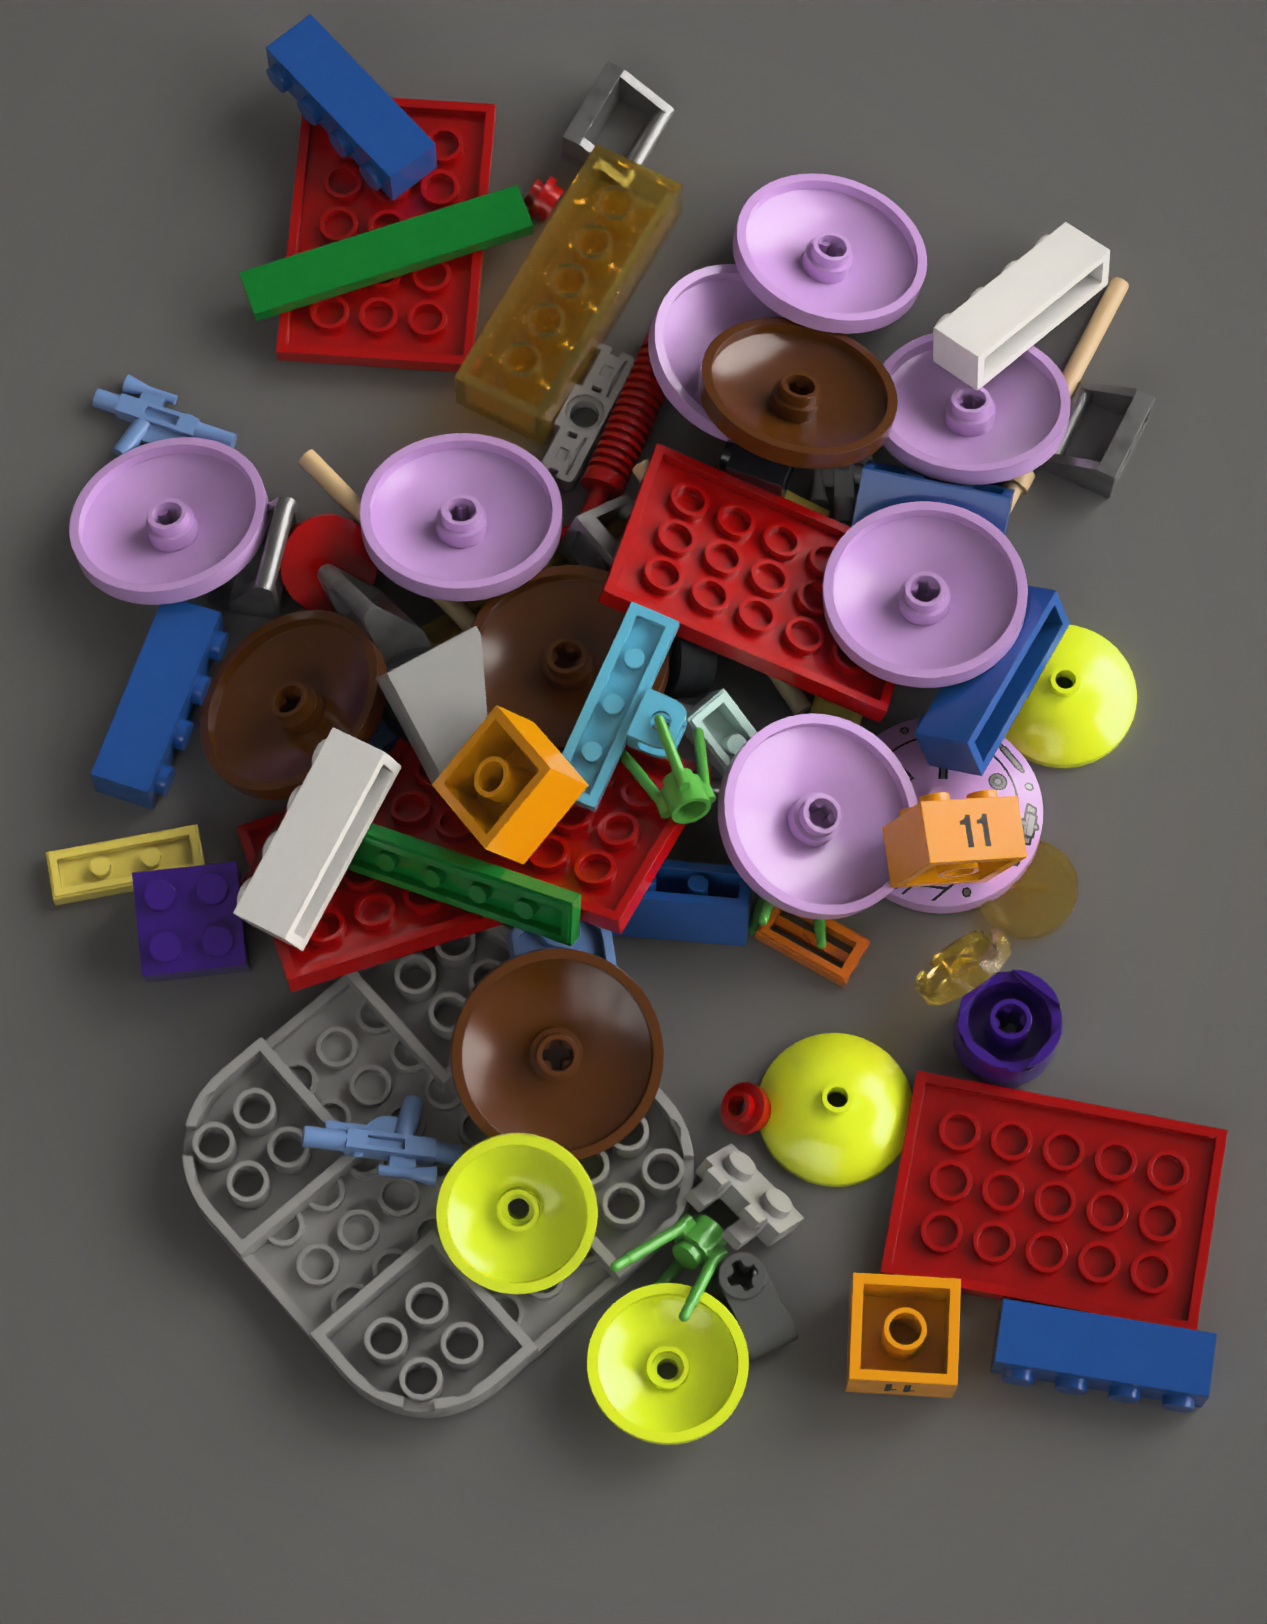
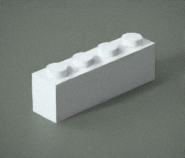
M1067 222L1063 223L1050 235L1042 236L1030 251L1017 261H1011L1000 275L985 287L977 288L965 303L952 313H947L939 319L933 330V362L978 391L1108 285L1110 250Z
M333 727L327 739L322 740L316 747L312 756V767L304 782L291 793L287 803V813L278 830L267 838L262 849V860L254 875L241 886L237 896V906L233 914L253 927L303 951L402 766L386 752Z

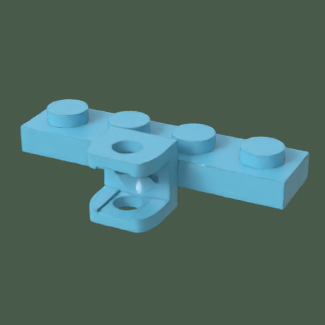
M631 602L562 753L589 785L575 801V804L596 812L626 743L627 746L650 756L668 759L660 740L659 732L653 728L656 725L654 717L657 714L663 715L666 724L670 726L668 729L677 749L687 727V711L677 700L651 688L679 629V621Z

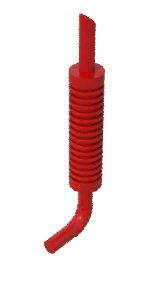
M649 333L646 334L637 358L633 362L634 366L630 369L626 383H624L618 400H616L615 408L612 409L611 416L608 418L607 425H605L600 436V441L596 445V450H594L588 467L582 476L581 484L589 493L580 514L605 504L607 500H614L624 494L631 474H633L632 469L638 463V458L642 454V449L646 445L649 433L652 431L653 424H655L666 399L651 366L648 350ZM571 524L562 527L559 544Z

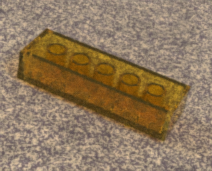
M596 144L454 377L456 403L543 445L552 431L554 422L575 384H580L595 359L598 345L600 343L604 344L682 213L683 185Z

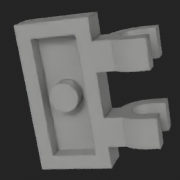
M732 1143L705 1158L695 1171L703 1181L691 1189L684 1197L698 1212H701L716 1200L721 1199L740 1218L721 1235L735 1250L740 1249L756 1236L769 1247L792 1233L804 1219L793 1207L789 1197L779 1189H776L756 1169L753 1160L745 1153L739 1151Z

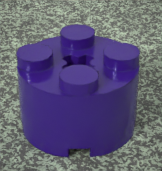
M1012 969V972L998 973L994 971L984 974L974 981L961 1000L953 1029V1047L964 1067L972 1075L986 1083L1012 1089L1032 1081L1043 1073L1050 1064L1062 1035V1014L1056 993L1043 979L1024 970ZM1009 1023L1017 1027L1016 1032L1010 1031L1008 1033L999 1029V1027H1006Z

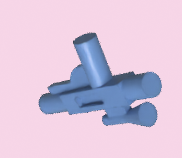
M130 374L124 380L123 393L121 395L98 388L93 397V407L116 415V418L131 423L112 449L116 456L139 447L141 443L147 444L169 438L194 437L209 439L228 445L233 449L237 441V434L202 423L199 418L191 414H184L164 407L166 402L175 405L178 395L151 387ZM124 393L140 395V398H136Z
M414 1095L404 1097L399 1117L380 1116L371 1120L367 1125L326 1120L325 1128L304 1125L301 1142L302 1147L342 1151L345 1156L386 1160L388 1165L378 1164L377 1175L411 1179L435 1187L437 1179V1166H432L433 1163L453 1165L462 1155L463 1149L462 1145L437 1142V1138L415 1136L425 1102ZM416 1164H418V1165L431 1166V1167H418V1168H415V1167H416Z

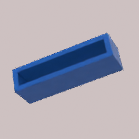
M311 14L266 47L269 66L266 69V73L272 84L281 93L288 91L298 101L297 106L301 114L311 125L315 126L319 123L328 133V139L333 148L343 158L350 156L360 166L359 171L363 179L373 190L378 191L381 188L394 201L437 168L436 145L431 138Z
M1028 586L1024 623L1018 638L1007 654L996 665L977 677L959 684L939 688V692L929 709L919 719L917 729L914 732L929 766L978 776L984 774L1070 625L1056 590Z
M187 601L159 605L90 774L97 792L154 810L159 795L166 796L175 776V767L171 765L177 750L184 751L189 744L193 731V722L190 721L195 706H202L211 684V677H208V673L214 660L221 661L227 649L229 633L225 632L221 612Z
M1003 1299L998 1311L990 1372L1002 1374V1381L1013 1385L1032 1386L1034 1380L1055 1383L1057 1391L1067 1394L1084 1395L1087 1394L1088 1388L1109 1392L1108 1398L1117 1402L1135 1404L1140 1403L1142 1397L1162 1401V1407L1167 1410L1193 1412L1194 1406L1202 1407L1210 1396L1217 1334Z

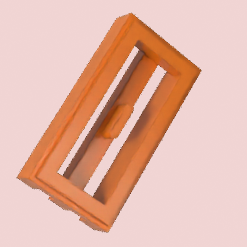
M774 906L768 923L764 926L760 925L755 932V939L845 988L850 975L855 971L862 955L867 951L870 940L837 921L829 919L825 920L826 933L849 945L853 950L849 954L827 942L824 949H819L816 945V935L780 916L779 914L782 910ZM795 915L796 917L814 926L813 919ZM774 926L778 928L779 930L787 933L795 939L803 942L804 944L839 962L843 965V967L839 968L838 966L821 958L813 952L805 949L804 947L771 930V927Z

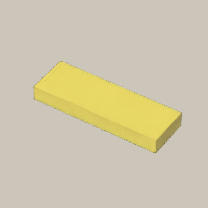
M198 824L45 852L55 906L134 891L132 873L205 865Z

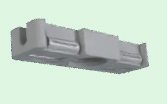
M600 343L594 347V358L596 359L593 361L581 386L576 383L573 386L554 422L555 435L540 461L551 473L558 489L565 492H571L576 487L596 449L597 443L600 441V436L605 425H607L612 409L615 408L616 400H618L622 387L626 383L630 369L634 366L633 362L635 359L631 355L622 352L619 357L613 355L612 347ZM587 407L593 409L599 418L594 425L583 428L572 422V413L579 408Z

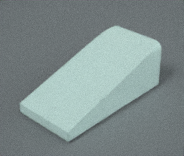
M724 688L712 691L687 712L685 736L694 745V729L697 727L702 728L706 743L707 760L724 776L734 755L757 731Z

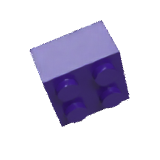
M237 862L132 873L142 977L147 982L251 971L246 921L233 914L237 906V896L242 886L241 870Z

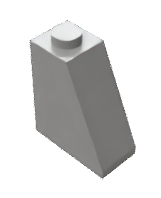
M477 626L450 638L376 678L432 784L487 717L482 638Z

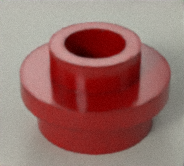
M550 176L546 183L537 179L524 199L526 207L530 208L528 213L531 220L535 217L542 223H545L565 191L555 185L557 179Z
M740 1082L733 1085L725 1093L720 1106V1116L724 1126L729 1131L739 1135H748L759 1131L767 1124L771 1115V1104L761 1087L750 1082ZM745 1102V1109H744V1111L740 1114L741 1107H742L743 1103Z

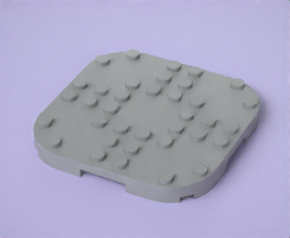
M503 925L342 976L269 1038L264 1040L260 1037L222 1068L198 1095L185 1125L186 1134L184 1154L182 1155L184 1172L195 1203L210 1226L357 1393L380 1408L409 1417L437 1418L458 1414L476 1407L501 1390L665 1246H661L617 1272H613L610 1269V1264L675 1225L687 1212L689 1202L684 1197L693 1188L694 1153L689 1131L676 1106L658 1088L651 1107L633 1131L611 1148L599 1154L578 1160L590 1177L598 1206L596 1233L584 1260L567 1278L550 1288L528 1294H507L487 1289L465 1276L451 1261L442 1245L437 1228L436 1207L440 1188L452 1165L433 1163L432 1166H437V1179L435 1187L411 1179L377 1175L378 1164L388 1165L386 1160L345 1156L342 1151L301 1146L304 1125L325 1128L326 1120L367 1125L371 1120L380 1116L399 1117L404 1097L407 1095L417 1096L425 1102L415 1136L437 1138V1142L462 1145V1154L473 1145L489 1138L470 1118L457 1095L450 1067V1043L458 1012L470 991L488 972L510 959L507 939L510 929ZM416 1164V1167H415V1168H418V1167H431V1166L418 1165V1164ZM517 1198L509 1203V1209L514 1215L522 1216L529 1211V1205L525 1200Z

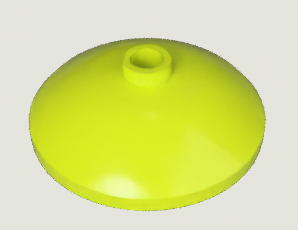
M1069 625L1004 738L1012 743L1026 760L1052 768L1080 767L1093 763L1109 754L1124 739L1136 710V684L1133 673L1124 656L1111 642L1099 634L1083 627ZM1066 677L1072 681L1073 686L1068 689L1061 688L1057 685L1056 679Z
M818 1034L804 1038L785 1049L766 1071L760 1087L770 1101L771 1115L767 1124L759 1131L771 1155L783 1168L794 1176L806 1182L825 1187L857 1185L884 1172L902 1152L912 1092L900 1066L886 1051L876 1044L850 1034ZM832 1093H841L845 1096L847 1103L842 1107H834L828 1102L827 1097Z
M507 1133L482 1140L465 1151L455 1161L440 1188L436 1207V1220L440 1240L447 1255L465 1276L480 1286L493 1291L507 1294H528L542 1291L558 1284L578 1268L589 1252L594 1240L598 1221V1206L590 1177L581 1163L568 1150L554 1141L538 1135ZM517 1198L523 1199L528 1203L529 1211L522 1216L514 1215L509 1209V1203Z
M658 1283L627 1293L613 1303L603 1314L590 1339L587 1354V1374L596 1403L617 1428L644 1442L660 1445H678L698 1440L710 1434L732 1415L746 1387L749 1370L747 1344L738 1322L730 1311L716 1298L703 1292L688 1321H680L679 1313L685 1304L692 1286L677 1283ZM663 1363H671L677 1368L678 1373L674 1378L666 1380L658 1375V1367Z

